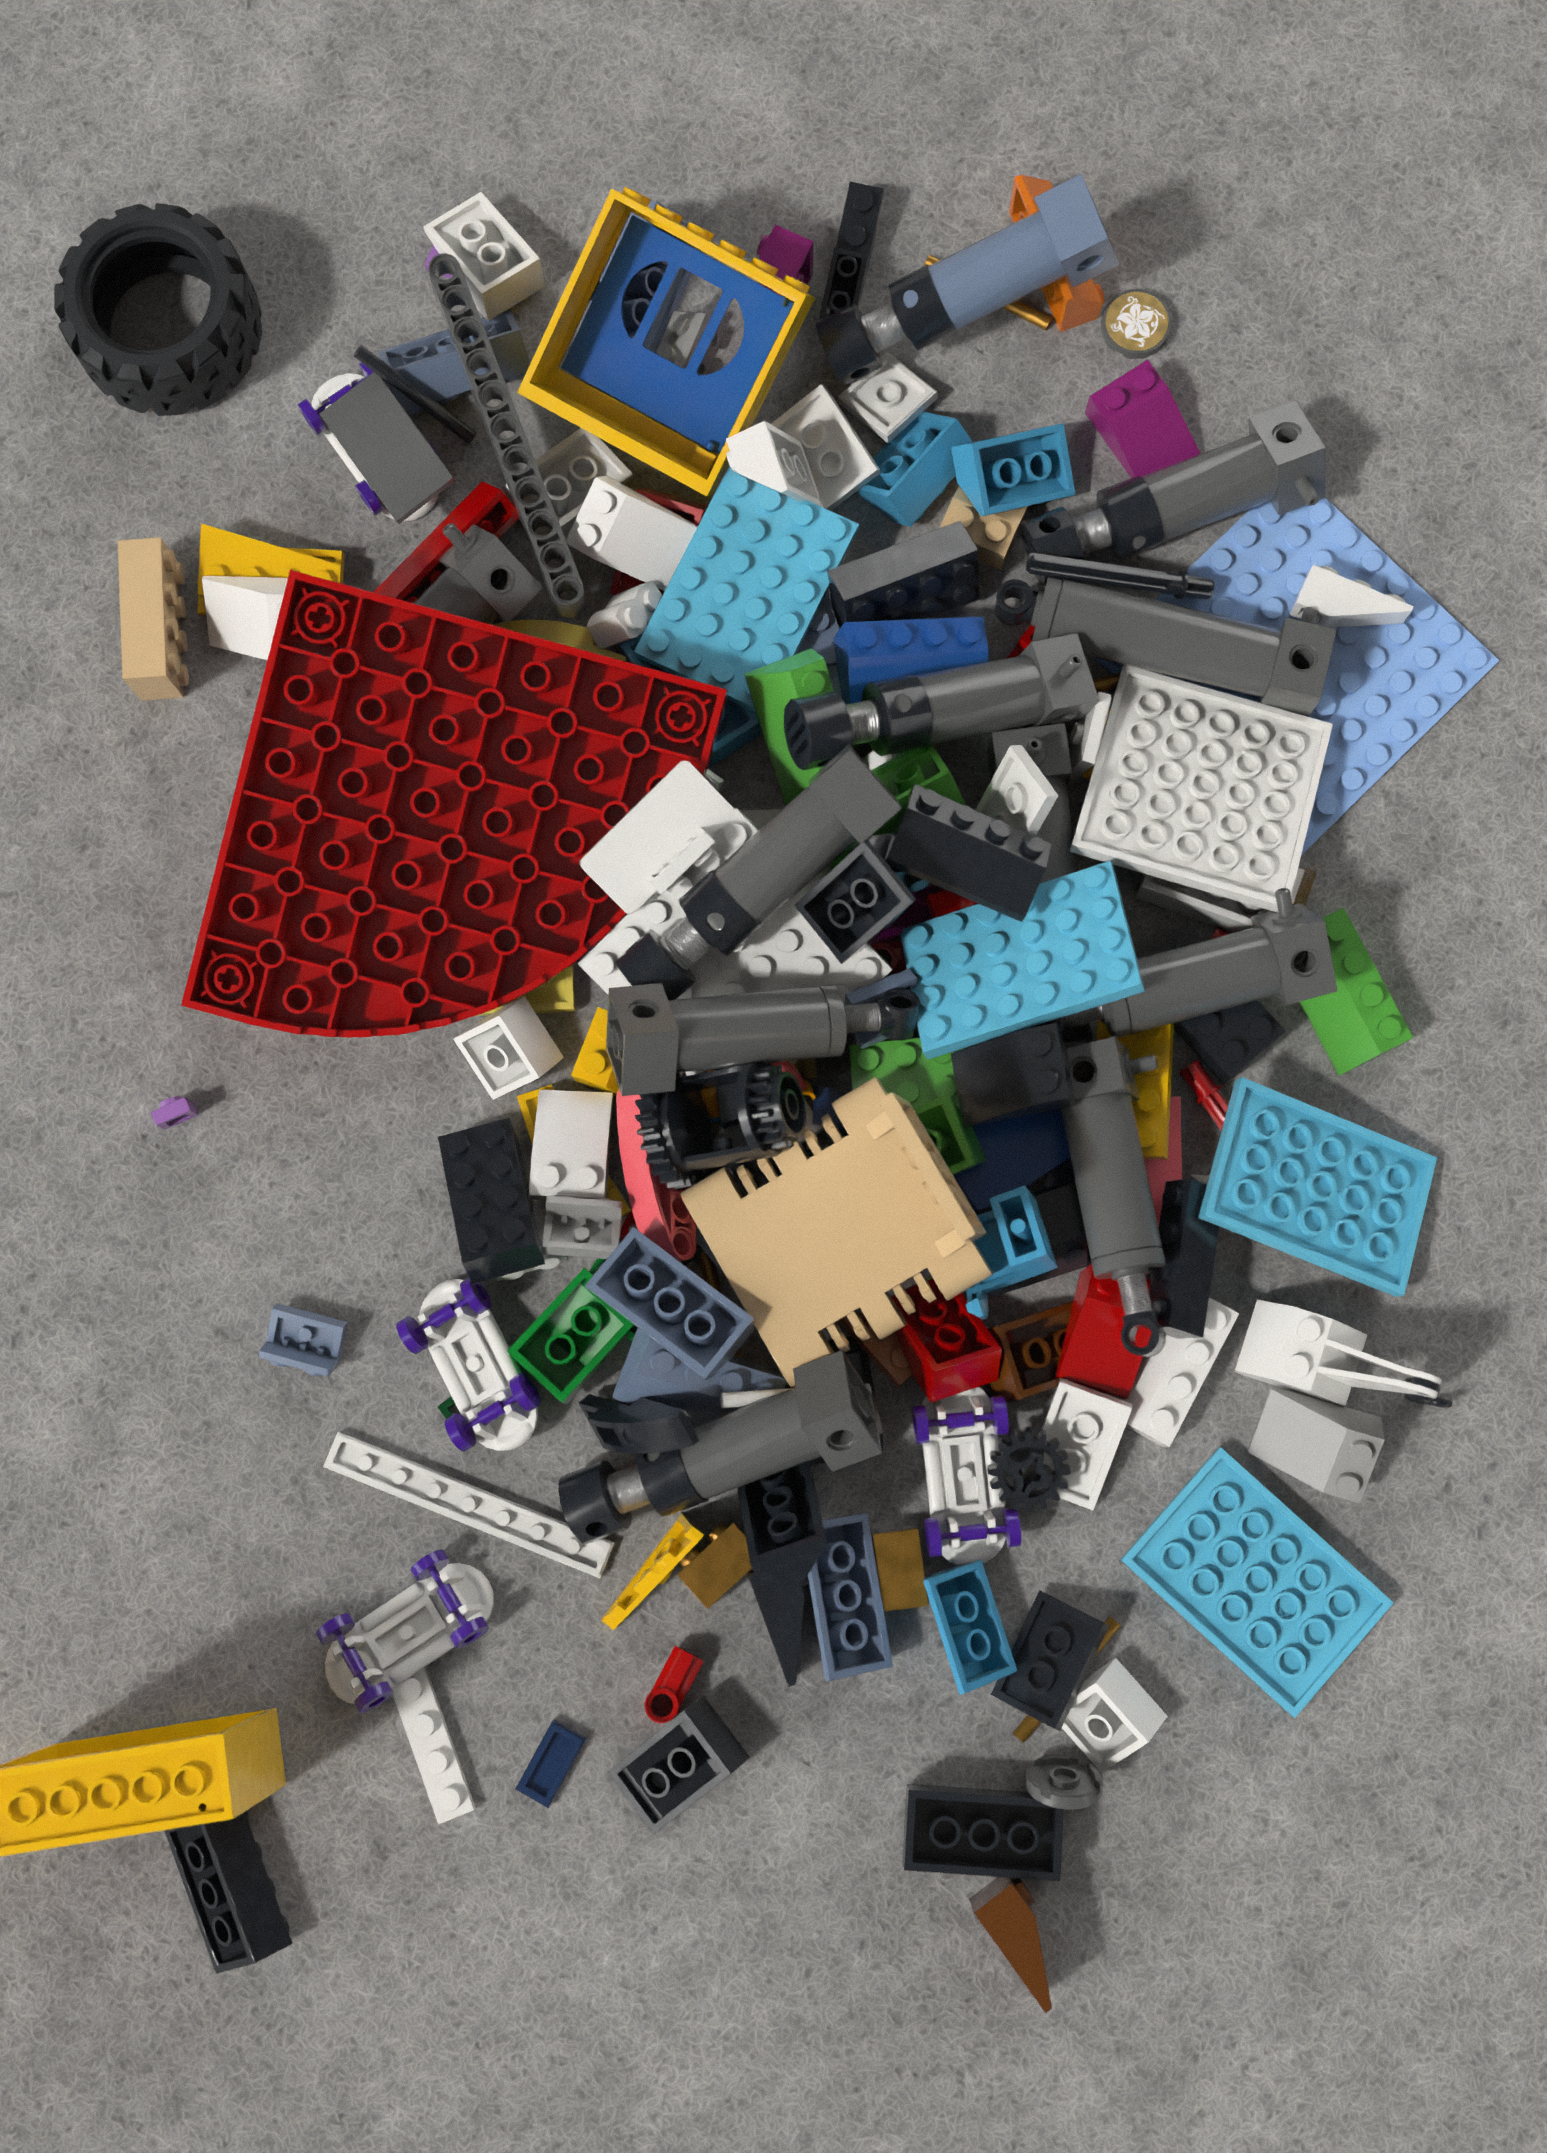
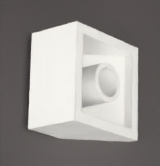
M525 996L503 1006L453 1039L493 1100L540 1078L564 1058Z
M1114 1658L1082 1683L1062 1729L1102 1773L1147 1744L1168 1716L1123 1665Z

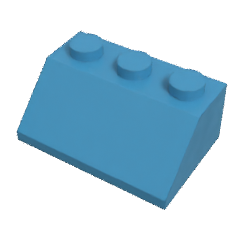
M923 411L875 455L873 460L881 473L855 493L890 521L911 527L922 518L924 511L937 497L944 493L947 485L956 476L951 447L973 441L957 419Z
M1064 423L951 447L957 483L980 516L1076 495Z
M982 1560L954 1566L926 1576L923 1582L959 1695L1017 1672Z

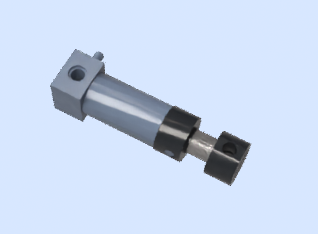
M1082 174L1034 197L1039 211L930 266L926 265L890 283L888 287L892 299L888 305L886 304L880 307V309L877 308L874 312L871 311L868 315L863 316L858 307L852 304L816 322L815 326L821 345L840 382L845 386L881 368L883 364L879 351L881 349L884 350V348L887 349L890 345L892 346L896 342L904 340V338L910 339L915 349L920 351L956 333L958 329L1068 276L1072 286L1075 287L1120 265Z

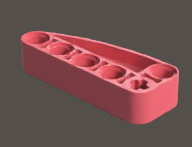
M619 1089L616 1105L620 1155L626 1189L637 1229L679 1262L689 1260L696 1252V1223L681 1197V1192L691 1186L677 1189L667 1188L666 1183H660L659 1175L653 1176V1163L646 1164L647 1150H641L640 1148L643 1143V1137L637 1135V1130L641 1128V1125L635 1119V1115L640 1114L635 1100L641 1099L640 1095L622 1096Z

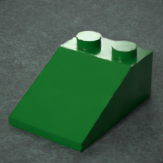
M585 1267L507 1350L517 1362L563 1404H568L635 1326L585 1287L586 1283L593 1276Z

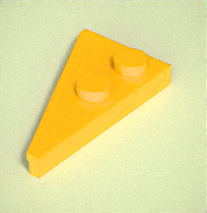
M682 1513L602 1617V1622L615 1630L658 1584L662 1585L672 1574L674 1567L704 1536L694 1522Z

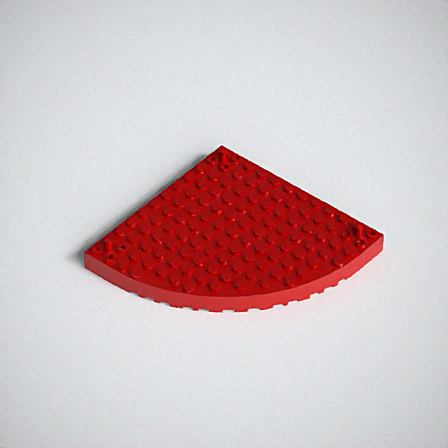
M290 570L181 1006L254 1026L298 1035L361 1038L395 1036L446 1026L491 1011L540 987L579 961L627 915L581 868L580 860L680 761L686 760L690 762L705 778L728 695L727 689Z

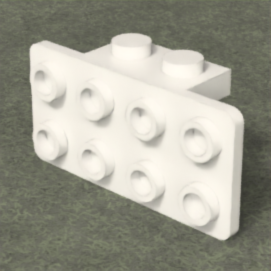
M686 760L680 761L582 857L580 866L624 912L633 914L656 891L660 895L665 890L669 893L673 892L685 880L686 877L683 873L693 863L697 867L711 855L713 850L710 846L715 842L711 837L729 821L730 813L734 809L690 762Z

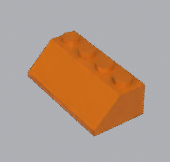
M1025 175L1014 177L1009 207L1013 223L1039 211L1034 197L1052 189L1051 181ZM1068 276L1041 288L1060 332L1098 319L1102 304L1105 302L1101 286L1098 283L1094 284L1092 278L1073 287Z

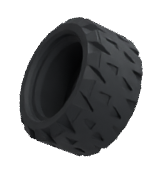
M155 203V210L143 204H136L115 210L116 217L110 220L105 218L96 220L79 235L82 243L79 246L69 247L58 270L63 278V282L55 284L54 309L61 320L58 324L59 328L90 379L105 395H112L121 406L139 413H145L149 408H152L157 416L186 414L192 404H195L198 410H201L221 400L225 395L227 385L230 383L235 388L250 370L252 355L258 353L262 336L260 320L262 311L258 296L232 242L224 236L217 225L198 213L192 215L183 207ZM175 272L194 276L210 286V301L206 314L197 328L180 342L157 350H138L123 346L111 339V320L114 310L122 296L139 281L156 274Z

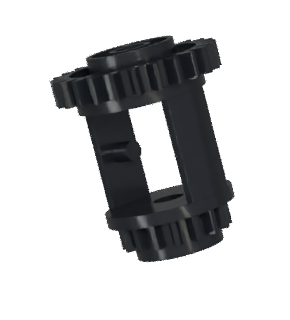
M762 1062L686 1076V1072L676 1073L675 1091L639 1094L641 1099L635 1100V1104L640 1110V1114L635 1115V1119L641 1125V1128L637 1130V1135L643 1137V1143L640 1148L641 1150H647L646 1164L653 1163V1176L659 1175L660 1183H666L667 1188L677 1189L693 1186V1184L699 1182L700 1176H704V1169L778 1156L783 1148L794 1146V1142L799 1140L798 1137L803 1134L806 1126L805 1099L795 1076L787 1071L783 1072L782 1066H767ZM737 1083V1112L741 1129L748 1145L733 1148L732 1138H720L717 1140L718 1151L710 1152V1119L699 1090Z

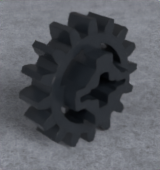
M1026 1427L1024 1436L1021 1437L1018 1436L1015 1430L1010 1431V1442L1002 1438L998 1440L1000 1452L990 1451V1459L996 1463L987 1466L988 1475L996 1476L990 1480V1486L992 1490L1001 1488L998 1494L999 1500L1003 1502L1010 1497L1012 1509L1014 1510L1019 1507L1020 1503L1026 1504L1028 1512H1032L1034 1503H1039L1045 1510L1047 1509L1046 1499L1051 1497L1058 1502L1060 1496L1057 1488L1067 1489L1069 1486L1068 1481L1062 1477V1475L1071 1474L1070 1465L1062 1463L1068 1459L1066 1450L1056 1452L1060 1445L1059 1440L1055 1437L1047 1442L1045 1430H1041L1037 1437L1032 1436L1030 1427ZM1028 1447L1027 1449L1020 1451L1018 1453L1014 1452L1017 1449ZM1045 1452L1053 1460L1054 1470L1043 1463ZM1034 1461L1036 1471L1030 1470L1028 1475L1023 1477L1022 1468L1027 1469ZM1003 1469L1007 1470L1008 1474L1014 1476L1013 1487L1006 1481ZM1041 1486L1044 1487V1488H1042V1489H1040V1490H1038V1491L1030 1492L1031 1490H1034V1489L1039 1488V1487H1041Z

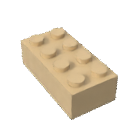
M161 537L118 540L122 679L141 701L183 698V686L189 685L188 669L186 664H182V652H187L188 649L186 633L184 630H181V618L186 617V604L184 597L180 596L179 584L185 583L183 564L181 562L178 563L173 550H169Z

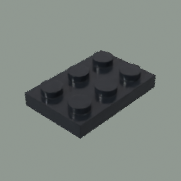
M1039 1590L1011 1650L1017 1672L998 1679L991 1695L1053 1729L1061 1731L1109 1625Z

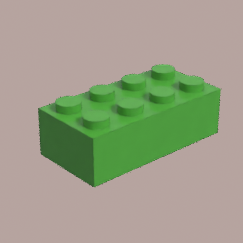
M920 1038L883 1041L866 1048H861L858 1044L849 1045L852 1090L877 1077L887 1094L891 1092L910 1102L913 1108L947 1094L960 1110L951 1053L927 1060L922 1051Z

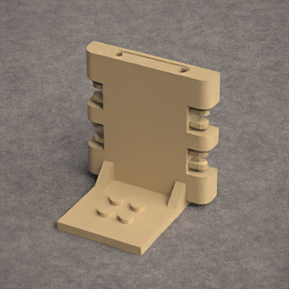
M877 1077L872 1078L832 1102L836 1114L849 1134L848 1136L843 1138L830 1115L827 1114L821 1118L822 1125L831 1136L834 1144L823 1150L815 1132L808 1126L805 1127L802 1135L814 1156L809 1157L800 1140L794 1142L793 1147L783 1148L778 1156L773 1157L782 1173L780 1176H778L768 1158L757 1160L759 1168L769 1181L764 1186L757 1187L751 1172L744 1165L736 1168L737 1174L748 1192L747 1196H744L728 1167H723L681 1192V1197L746 1312L754 1318V1326L791 1388L795 1387L793 1368L835 1353L822 1330L827 1328L840 1351L846 1352L850 1350L849 1342L836 1322L847 1316L856 1335L863 1341L870 1338V1334L857 1312L858 1309H861L880 1340L906 1326L907 1323L890 1296L889 1291H894L908 1315L916 1311L915 1304L902 1286V1283L912 1277L916 1281L924 1299H927L929 1303L937 1299L922 1273L924 1270L928 1269L947 1301L993 1275L992 1270L974 1242L987 1234L982 1223L910 1102L893 1092L887 1094Z

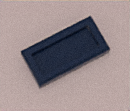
M553 1719L515 1790L549 1808L586 1737Z

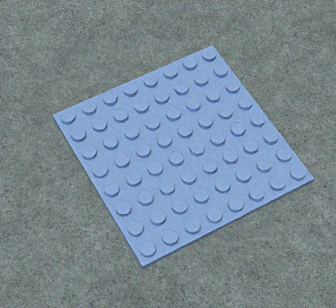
M1326 498L1319 500L1315 505H1305L1281 515L1277 514L1270 501L1251 508L1186 570L1188 576L1209 578L1214 582L1213 595L1210 599L1184 596L1183 599L1179 600L1175 599L1174 595L1163 593L1156 599L1157 601L1280 629L1286 618L1301 621V619L1289 614L1305 577L1314 564L1318 567H1331L1340 576L1352 581H1364L1371 585L1373 590L1385 595H1398L1407 604L1414 606L1409 616L1401 624L1333 628L1337 629L1321 699L1309 716L1310 718L1331 723L1333 726L1302 854L1500 661ZM1095 658L1111 675L1120 673L1123 664ZM1165 675L1258 703L1260 700L1258 696Z

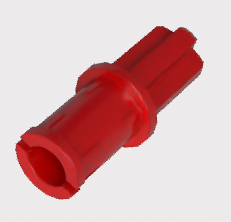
M1196 1060L1179 1074L1197 1096L1198 1100L1196 1103L1204 1106L1219 1129L1222 1130L1229 1103L1220 1092L1222 1090L1221 1085L1216 1086L1201 1065V1062Z

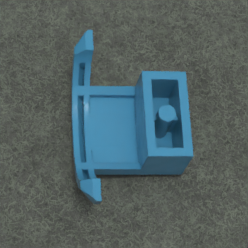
M1026 1186L989 1198L993 1210L977 1216L987 1234L974 1242L992 1270L993 1275L966 1290L967 1312L981 1319L987 1318L989 1313L987 1293L1058 1268L1037 1201Z

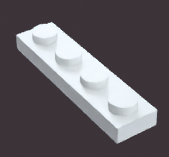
M425 1666L392 1690L438 1824L474 1811L476 1807Z

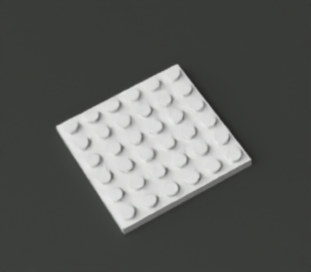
M1123 665L1103 732L1097 762L1093 767L1069 852L1103 862L1111 861L1116 866L1278 912L1275 897L1276 890L1288 888L1292 896L1333 724L1144 669Z
M735 808L730 813L729 821L711 837L715 841L710 846L713 850L711 855L697 867L693 863L683 873L686 878L678 888L671 893L665 890L661 895L656 891L635 913L627 914L577 964L608 995L609 988L632 986L616 964L617 958L650 929L664 938L666 933H669L679 922H682L686 913L683 911L678 900L711 870L719 867L757 833L759 829L738 808ZM809 882L762 924L763 927L730 956H726L717 948L711 947V950L703 954L701 959L698 958V961L693 963L690 968L696 978V982L677 999L835 985L841 994L844 1004L845 994L852 992L856 988L865 987L882 980L893 968L870 944L843 964L839 962L794 906L814 887ZM708 1070L688 1071L686 1075L704 1073Z

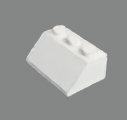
M766 421L726 438L730 450L726 452V456L734 472L799 502L807 500L823 507L802 443Z

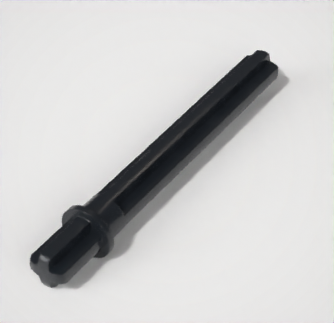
M1030 553L1026 562V571L1034 575L1174 595L1175 599L1179 600L1183 599L1184 596L1210 599L1214 590V582L1209 578L1188 576V573L1183 570L1178 573L1161 572Z

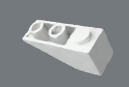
M1313 564L1305 577L1289 615L1301 619L1303 609L1313 607L1317 610L1315 624L1328 628L1401 624L1409 616L1414 606L1407 604L1398 595H1385L1373 590L1371 585L1364 581H1352L1342 577L1331 567H1318Z

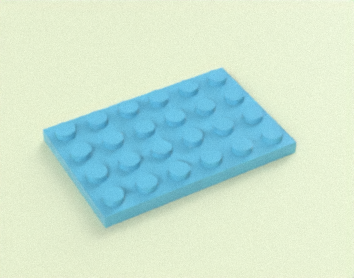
M729 465L634 650L635 657L676 676L727 689L728 700L755 712L744 674L797 654L829 590L830 582L827 571L841 566L859 530V524L810 501L804 500L799 502L734 472Z
M1111 861L1040 883L1023 922L981 904H976L903 928V932L900 934L906 967L917 977L916 988L912 992L916 993L920 1000L917 1025L922 1051L927 1060L1145 992Z
M1241 1077L1235 1080L1198 1218L1392 1296H1403L1406 1291L1437 1157Z
M1218 1447L1120 1558L1121 1562L1293 1718H1296L1394 1603L1221 1447Z

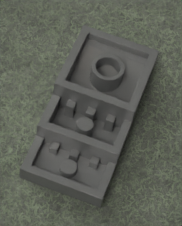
M376 373L370 374L320 413L346 453L398 524L456 481L389 387Z

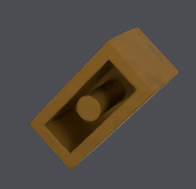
M722 1522L707 1536L711 1542L708 1547L701 1553L694 1548L679 1562L683 1570L677 1576L707 1609L752 1569L745 1533L735 1522L729 1527Z
M918 1528L872 1533V1545L883 1610L892 1611L928 1606L927 1591L923 1582L925 1576Z

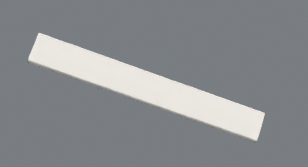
M337 1432L323 1466L598 1578L602 1577L615 1542L605 1538L589 1544H582L572 1533L568 1524L341 1432Z

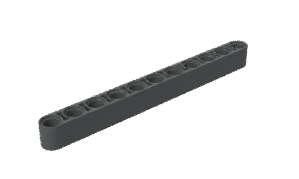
M438 254L429 262L428 271L439 308L553 606L561 616L575 617L583 611L586 603L583 583L460 263L451 254ZM444 274L453 275L447 280L439 279ZM456 305L465 306L461 311L451 310ZM469 336L478 338L472 343L463 342ZM479 368L490 369L488 373L483 375L475 373ZM492 399L502 401L500 405L495 407L486 405ZM504 431H512L515 433L512 437L507 439L499 437L500 433ZM521 462L527 465L521 471L511 469L515 463ZM530 494L540 497L534 503L523 501L524 497ZM543 526L552 529L549 534L544 536L535 533L538 528ZM558 558L565 561L559 568L547 566L548 562L552 559ZM565 591H574L578 594L571 601H564L559 598Z

